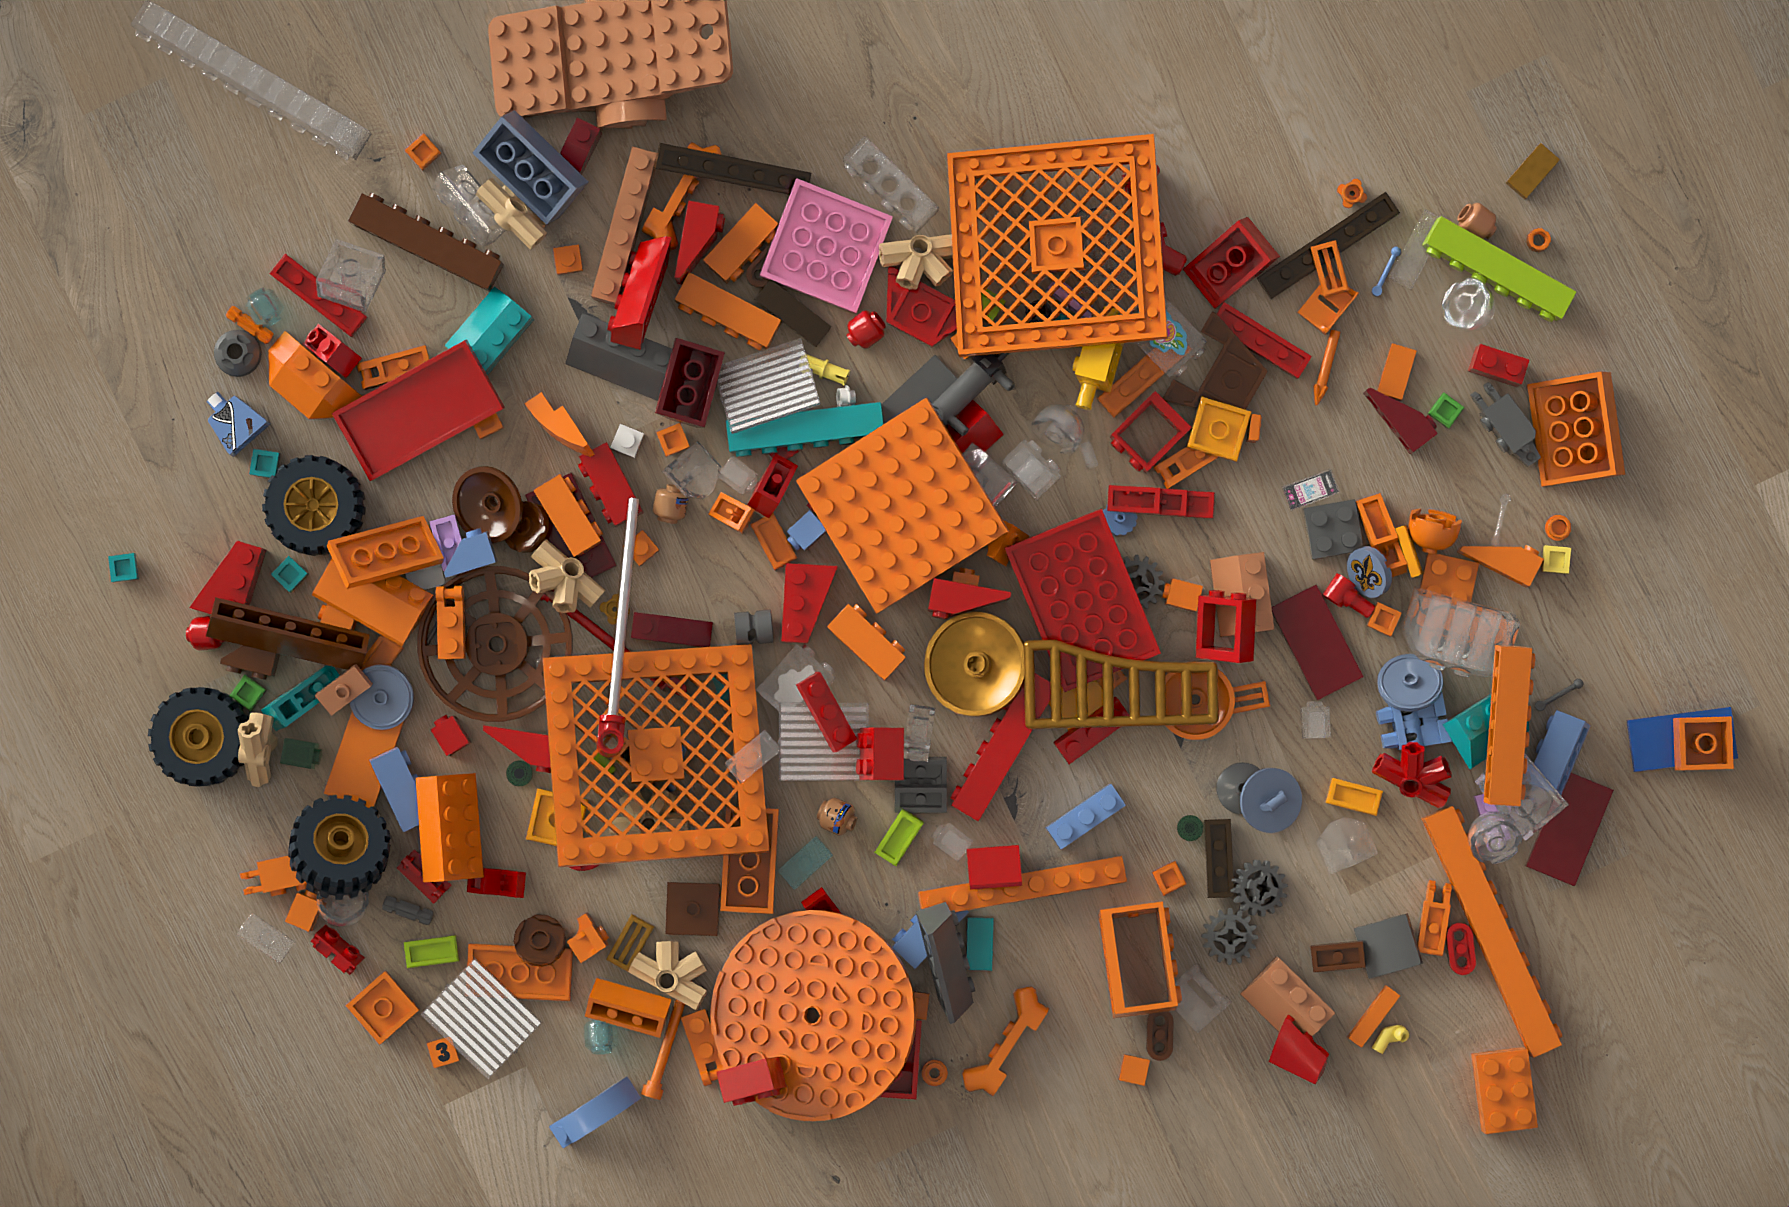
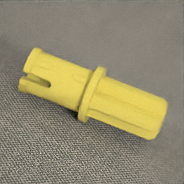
M808 354L800 357L799 361L807 359V363L798 365L799 368L809 366V370L806 371L819 375L820 379L824 377L845 386L850 370L831 364L828 359L823 361Z

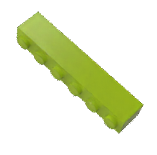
M1442 216L1435 220L1422 244V247L1427 249L1426 253L1436 259L1441 257L1450 262L1448 265L1460 272L1464 269L1472 274L1471 278L1481 284L1489 283L1495 287L1494 291L1504 297L1510 295L1516 298L1518 305L1528 310L1532 307L1540 312L1539 316L1549 322H1553V320L1558 321L1563 318L1576 294L1575 290Z

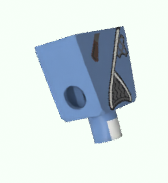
M216 392L207 400V403L215 411L208 418V422L226 451L233 457L270 425L269 421L236 396L226 401L219 392Z

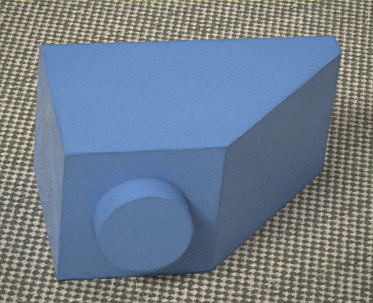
M481 528L466 532L467 537L460 541L444 572L445 577L497 562L488 531L482 533Z

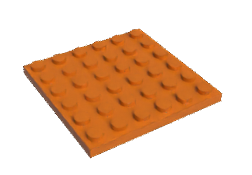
M928 398L921 400L796 480L876 614L1009 532L1006 524Z

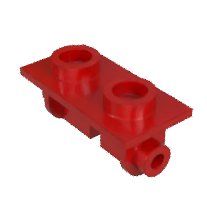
M415 849L397 867L433 904L452 886L448 881L423 882L422 858Z
M326 924L314 934L315 936L310 941L314 944L313 948L325 958H328L333 952L336 956L332 959L331 963L344 974L347 972L351 975L357 968L356 966L365 959L355 946L347 943L335 929L330 928Z

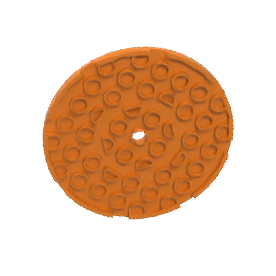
M820 910L796 911L772 918L753 929L739 941L730 952L729 958L717 976L711 1000V1032L714 1035L718 1050L717 1054L724 1069L765 1058L779 1057L787 1087L779 1089L780 1095L758 1099V1096H755V1102L774 1114L799 1121H825L844 1117L861 1110L878 1099L892 1085L903 1069L910 1054L916 1030V1002L913 987L901 959L889 943L872 928L852 917ZM810 1008H815L819 1012L820 1018L815 1023H811L807 1019V1011Z

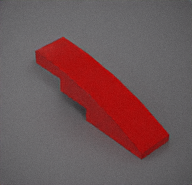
M1109 485L1107 511L1214 519L1215 492Z

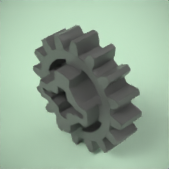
M1139 555L1134 556V561H1131L1126 556L1124 557L1126 568L1138 566L1136 572L1129 574L1130 578L1135 579L1139 576L1141 578L1140 582L1143 586H1146L1138 587L1136 593L1145 592L1150 594L1145 599L1140 600L1141 605L1146 610L1149 608L1148 601L1156 604L1157 600L1154 596L1163 594L1158 589L1159 586L1165 584V581L1158 578L1163 574V571L1156 572L1157 563L1149 565V557L1147 556L1143 561L1139 560ZM1147 570L1153 577L1154 585L1147 580L1145 575Z
M1253 860V865L1247 862L1244 863L1245 870H1236L1239 878L1231 880L1237 884L1236 888L1231 889V892L1238 895L1233 901L1235 903L1241 902L1240 910H1248V915L1255 916L1258 913V916L1263 917L1266 915V911L1269 914L1275 913L1274 906H1283L1281 901H1279L1280 898H1287V894L1283 893L1282 889L1287 888L1288 884L1281 882L1285 874H1277L1279 866L1273 865L1270 867V861H1263L1261 864L1260 860ZM1253 872H1255L1253 878L1247 879V878L1249 877V875H1251ZM1257 884L1262 887V892L1256 889ZM1268 897H1272L1266 904H1264L1265 899H1267Z
M1228 908L1227 914H1224L1219 909L1217 918L1212 915L1209 916V919L1212 921L1210 925L1203 924V927L1208 929L1207 933L1201 934V937L1206 938L1208 941L1203 944V948L1210 947L1211 950L1208 955L1212 957L1217 954V962L1221 963L1223 958H1226L1228 965H1231L1234 958L1238 963H1242L1241 956L1244 955L1249 958L1248 949H1256V946L1252 944V940L1258 939V935L1252 934V931L1257 926L1249 925L1248 922L1251 920V917L1246 916L1243 919V911L1238 910L1236 915H1234L1232 908ZM1225 920L1224 926L1219 931H1213L1219 922ZM1235 920L1242 923L1246 932L1239 931L1236 928ZM1228 929H1231L1232 933L1241 937L1231 939V943L1228 944V940L1218 937V935L1228 934ZM1213 941L1221 942L1224 946V953L1215 947ZM1240 942H1246L1241 950L1234 953L1235 947Z

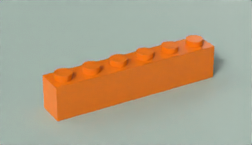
M1495 645L1483 802L1490 805L1521 806V800L1525 798V785L1522 784L1523 774L1527 772V759L1524 758L1525 748L1529 746V732H1526L1527 721L1531 719V706H1528L1529 695L1533 693V680L1530 679L1531 669L1535 667V654L1532 653V648Z

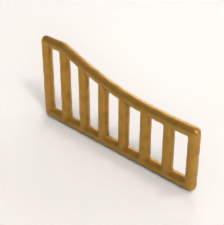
M1028 640L1024 643L1025 725L1028 729L1206 725L1218 722V667L1215 662L1132 660L1104 655L1057 640ZM1050 650L1051 718H1036L1034 651ZM1060 652L1076 657L1077 717L1062 718ZM1087 660L1102 664L1104 717H1088ZM1113 667L1129 669L1130 716H1114ZM1139 671L1155 672L1156 715L1140 716ZM1165 672L1181 673L1182 715H1166ZM1207 672L1208 714H1192L1191 673Z

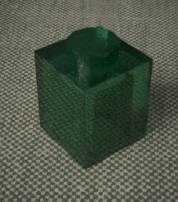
M285 738L280 763L315 769V764H320L322 749H318L319 743Z

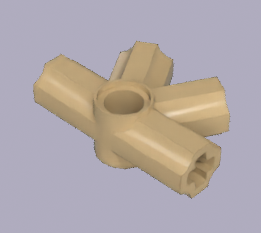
M490 178L477 190L476 196L495 214L494 219L498 225L507 231H512L530 250L544 239L547 233L544 230L546 224L506 185L501 187L493 178Z
M952 234L934 237L916 235L911 240L879 244V259L882 267L901 265L896 282L903 288L909 290L917 289L923 273L935 287L940 286L953 273V270L943 260L953 258ZM913 248H921L925 253H917Z
M547 539L531 556L543 567L530 571L529 584L531 589L537 594L554 590L552 607L557 612H574L577 607V598L591 608L605 591L604 588L584 572L583 565L579 560L566 557Z
M250 713L249 720L241 723L238 728L240 740L238 761L245 765L247 780L255 787H261L263 784L269 783L271 778L269 767L270 755L278 743V737L272 732L274 717L261 713Z
M666 790L663 792L672 802L676 800L677 796ZM639 791L636 796L648 804ZM625 794L618 801L622 805L629 796ZM659 797L651 806L660 816L670 807ZM632 799L624 810L636 818L643 808ZM646 811L638 822L643 825L647 820L655 822L658 820ZM678 813L668 814L665 818L674 828L684 819ZM617 817L612 822L622 832L631 823L626 817ZM686 822L679 831L689 830V823ZM660 824L653 833L670 831ZM634 825L626 835L644 833ZM609 828L610 836H616L617 834Z
M656 942V961L639 952L628 971L694 1010L699 1008L708 991L692 982L693 979L707 972L703 961L696 951L679 961V942ZM666 974H671L674 977V985L665 989L662 986V978Z

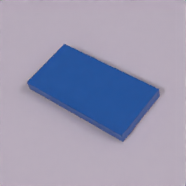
M1731 707L1626 720L1633 772L1675 767L1673 718L1732 716ZM1732 717L1733 759H1738Z

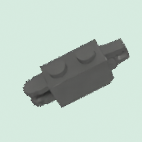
M1487 382L1483 386L1486 393L1494 401L1492 405L1488 407L1477 392H1473L1470 395L1481 411L1479 413L1482 417L1480 419L1481 424L1488 432L1492 431L1497 437L1495 442L1503 453L1514 454L1526 467L1532 465L1541 458L1532 441L1535 438L1536 430L1508 393L1501 397L1491 383Z

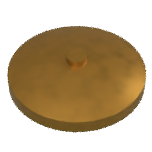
M969 612L951 618L934 633L925 653L924 669L929 688L940 703L956 713L980 717L999 712L1014 701L1024 686V642L1021 636L1008 622L992 614Z

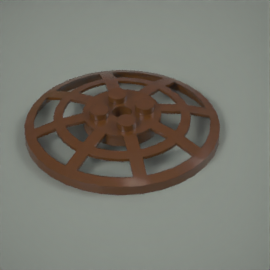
M485 566L472 569L457 575L444 585L446 589H451L470 579L485 575L487 591L475 594L464 601L465 624L470 628L466 636L465 653H467L473 667L463 676L457 668L454 659H445L449 671L458 682L449 694L442 689L434 677L428 656L438 655V645L427 646L430 622L437 609L436 594L424 611L417 636V653L420 667L426 682L434 694L455 712L471 719L485 722H504L519 719L545 705L546 698L544 694L530 706L508 713L507 698L524 692L534 683L545 691L544 676L542 675L543 658L550 657L551 644L566 643L565 656H572L573 634L567 613L559 612L565 632L550 634L544 616L536 607V604L544 594L553 603L554 592L550 590L537 594L533 590L528 599L514 592L497 590L495 574L515 576L529 582V573L505 566ZM499 598L511 599L522 606L514 617L500 613ZM446 599V607H455V602L451 599ZM488 599L490 614L476 620L466 612L475 603ZM530 612L538 621L542 635H527L522 623ZM494 637H500L504 642V647L499 652L491 649L490 643ZM543 645L542 657L538 667L535 669L525 661L528 648L530 646ZM518 668L529 677L519 686L507 690L506 674ZM481 672L495 675L496 691L482 689L472 683ZM468 690L481 697L496 699L497 714L476 712L456 701Z

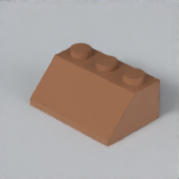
M1264 552L1210 560L1213 589L1225 591L1226 596H1231V593L1237 592L1246 593V598L1257 599L1255 633L1274 630ZM1216 604L1220 637L1235 635L1236 606Z
M1275 957L1240 993L1278 1032H1280L1286 1016L1290 1015L1295 1019L1292 1023L1303 1034L1307 1031L1313 1036L1335 1014L1278 957Z

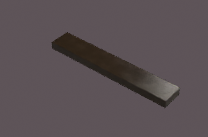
M660 142L654 167L659 170L790 195L796 179L810 183L812 174L807 171Z
M1384 192L1257 277V280L1269 298L1273 299L1316 270L1311 252L1312 246L1336 240L1339 253H1342L1399 215L1400 212L1387 192ZM1332 247L1327 248L1331 260L1334 258ZM1319 250L1318 255L1322 266L1325 264L1322 250Z

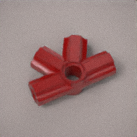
M1408 742L1402 745L1401 761L1386 753L1378 756L1372 767L1373 774L1399 787L1401 794L1406 797H1418L1438 809L1445 805L1451 794V788L1440 782L1452 777L1449 763L1445 757L1439 756L1424 762L1425 747L1421 746L1418 742Z

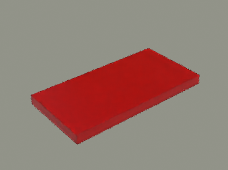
M466 339L333 412L332 415L369 481H372L504 409L505 406Z

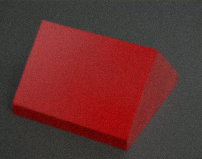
M974 400L956 416L968 428V433L961 436L949 424L947 428L969 466L1004 435L989 414Z
M1019 845L967 849L970 890L1022 886Z

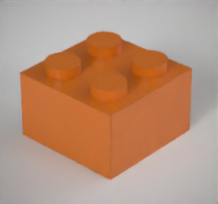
M1732 716L1673 718L1675 770L1734 769Z

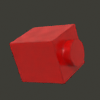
M446 714L433 722L435 727L430 730L446 756H451L472 743L456 716L449 718Z

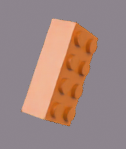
M476 773L416 778L423 882L484 877Z
M726 807L725 823L728 825L736 814ZM766 808L769 852L723 855L720 911L774 913L779 809ZM739 818L732 827H740Z

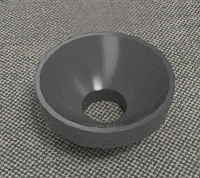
M228 331L215 344L214 358L216 364L224 373L230 376H246L252 373L261 361L262 351L260 343L256 337L247 331ZM233 344H239L243 349V353L238 359H232L228 355V349Z

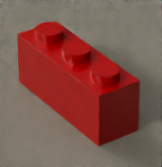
M606 442L592 449L595 455L591 457L584 454L580 455L581 463L578 464V467L584 478L590 477L593 486L589 488L596 501L602 500L605 509L601 511L608 524L613 522L618 527L627 521L629 498H636L609 444ZM640 504L638 506V516L644 513Z

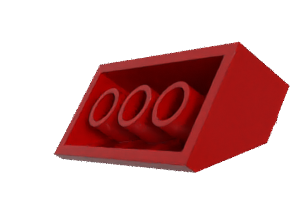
M664 236L640 242L637 252L632 251L629 266H632L630 273L625 272L622 287L625 289L623 295L618 294L614 308L618 311L616 316L611 315L607 331H611L610 342L641 350L669 264L672 237Z

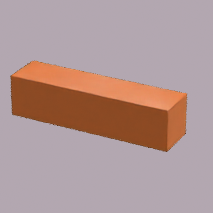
M1385 985L1347 1038L1362 1048L1399 999L1400 995Z

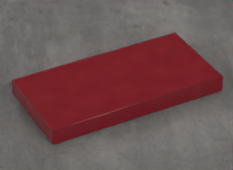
M569 473L563 476L564 479L569 477L576 488L572 492L576 500L582 499L590 511L573 474ZM534 491L525 495L528 502H534L542 506ZM591 511L586 514L589 521L593 523L595 519ZM548 515L549 527L546 539L566 557L575 558ZM602 535L600 536L602 543L576 558L582 563L584 572L591 578L617 566Z
M1317 585L1271 607L1272 614L1316 700L1364 677Z
M1570 773L1561 797L1553 796L1525 866L1575 886L1614 790Z

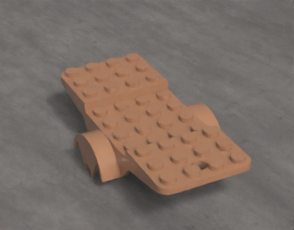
M585 0V3L564 7L551 6L497 16L491 20L488 27L495 108L499 116L514 110L522 118L564 112L595 111L597 127L601 131H603V128L632 129L633 126H646L647 120H667L665 99H668L673 94L723 84L733 74L727 0ZM710 24L714 30L713 35H710L708 39H704L701 34L702 28Z

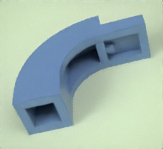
M625 1077L581 1107L550 1125L549 1128L562 1148H565L633 1105L641 1097L629 1078Z

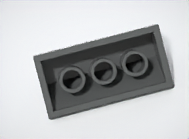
M582 313L573 335L565 364L658 401L672 348L644 338L641 350L610 342L611 331H607L609 323Z
M944 902L918 910L916 915L937 998L949 1023L952 1024L974 1003L972 992H975V987L971 976L967 977L966 970H969L970 966L966 955L961 953L960 948L964 947L961 933H956L955 926L959 925L955 910L950 911L947 903Z

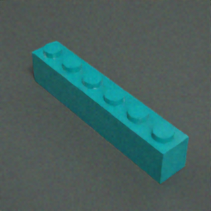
M877 402L794 412L734 433L733 428L772 415L756 417L732 426L730 422L734 420L726 421L729 452L736 453V457H746L752 455L751 451L762 450V454L777 453V448L787 447L788 451L803 450V445L813 444V448L828 447L829 442L839 441V445L854 444V439L863 438L884 425L882 403Z

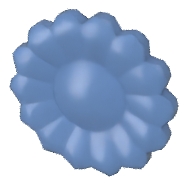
M1107 506L1103 510L1111 532L1116 536L1120 534L1126 535L1137 524L1138 516L1134 513L1107 511Z

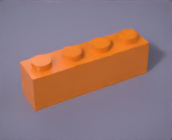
M690 272L675 298V302L679 304V310L689 315H692L693 312L701 315L702 322L712 327H715L716 324L724 327V333L735 339L738 336L747 339L746 344L758 351L762 347L768 350L782 323L781 319Z

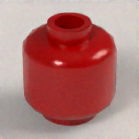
M864 310L848 322L849 333L846 336L853 346L859 345L864 349H868L884 337L886 325L875 311Z
M210 616L192 619L189 627L186 629L187 641L198 651L220 648L224 642L223 640L206 637Z

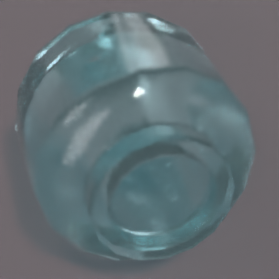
M262 287L246 297L248 301L245 304V309L255 324L263 325L266 323L270 327L281 320L279 314L283 312L284 306L274 290H265Z
M595 1019L584 1025L585 1047L595 1055L612 1053V1049L618 1045L617 1026Z

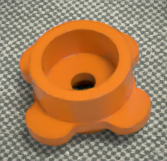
M1353 179L1346 185L1340 184L1337 188V192L1343 198L1342 204L1345 208H1351L1353 204L1358 202L1364 203L1367 199L1359 179ZM1350 191L1354 192L1353 196L1350 195Z

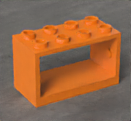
M1162 901L1100 910L1099 923L1113 1019L1176 1010L1178 1004L1182 1001L1180 985L1175 986L1174 978L1178 975L1176 959L1171 960L1170 954L1174 949V940L1172 933H1167V926L1171 923L1169 908H1164ZM1156 913L1169 1002L1125 1008L1112 919L1122 917L1135 918L1139 917V915Z

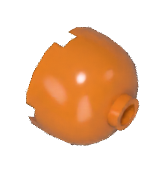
M1421 509L1411 511L1408 531L1411 539L1422 547L1423 552L1436 554L1438 550H1445L1456 542L1462 524L1461 519L1456 522L1457 516L1433 509L1428 510L1429 514H1420Z

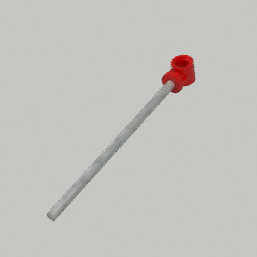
M629 498L608 714L600 715L596 742L598 752L607 758L617 756L624 744L626 718L619 716L618 711L639 499ZM613 737L617 741V746L613 749H608L604 746L603 739Z

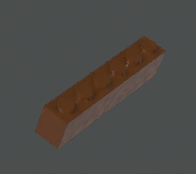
M371 192L369 196L361 194L348 220L351 225L488 292L492 290L504 266L502 261L499 260L500 255L488 249L483 253L475 249L477 244L465 238L459 241L453 238V232L443 227H439L436 230L429 226L431 222L418 215L414 219L406 215V209L396 204H393L391 208L383 204L384 199Z
M215 597L206 637L345 670L350 669L355 664L360 669L362 668L370 636L367 633Z

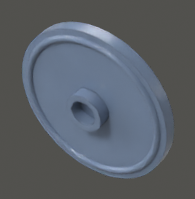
M1417 654L1399 655L1390 659L1381 668L1377 680L1378 691L1382 699L1393 708L1402 711H1418L1431 706L1439 698L1443 689V676L1439 667L1427 657Z
M373 665L362 670L373 684L349 702L356 718L364 725L379 730L390 729L402 723L410 714L414 703V692L409 679L400 670L389 665Z
M1265 768L1255 772L1245 782L1240 795V808L1245 820L1256 830L1266 833H1276L1288 828L1298 817L1302 806V793L1298 782L1291 774L1278 768Z

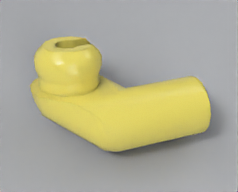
M1401 1025L1384 1027L1371 1048L1383 1054L1389 1043L1407 1041L1409 1031Z

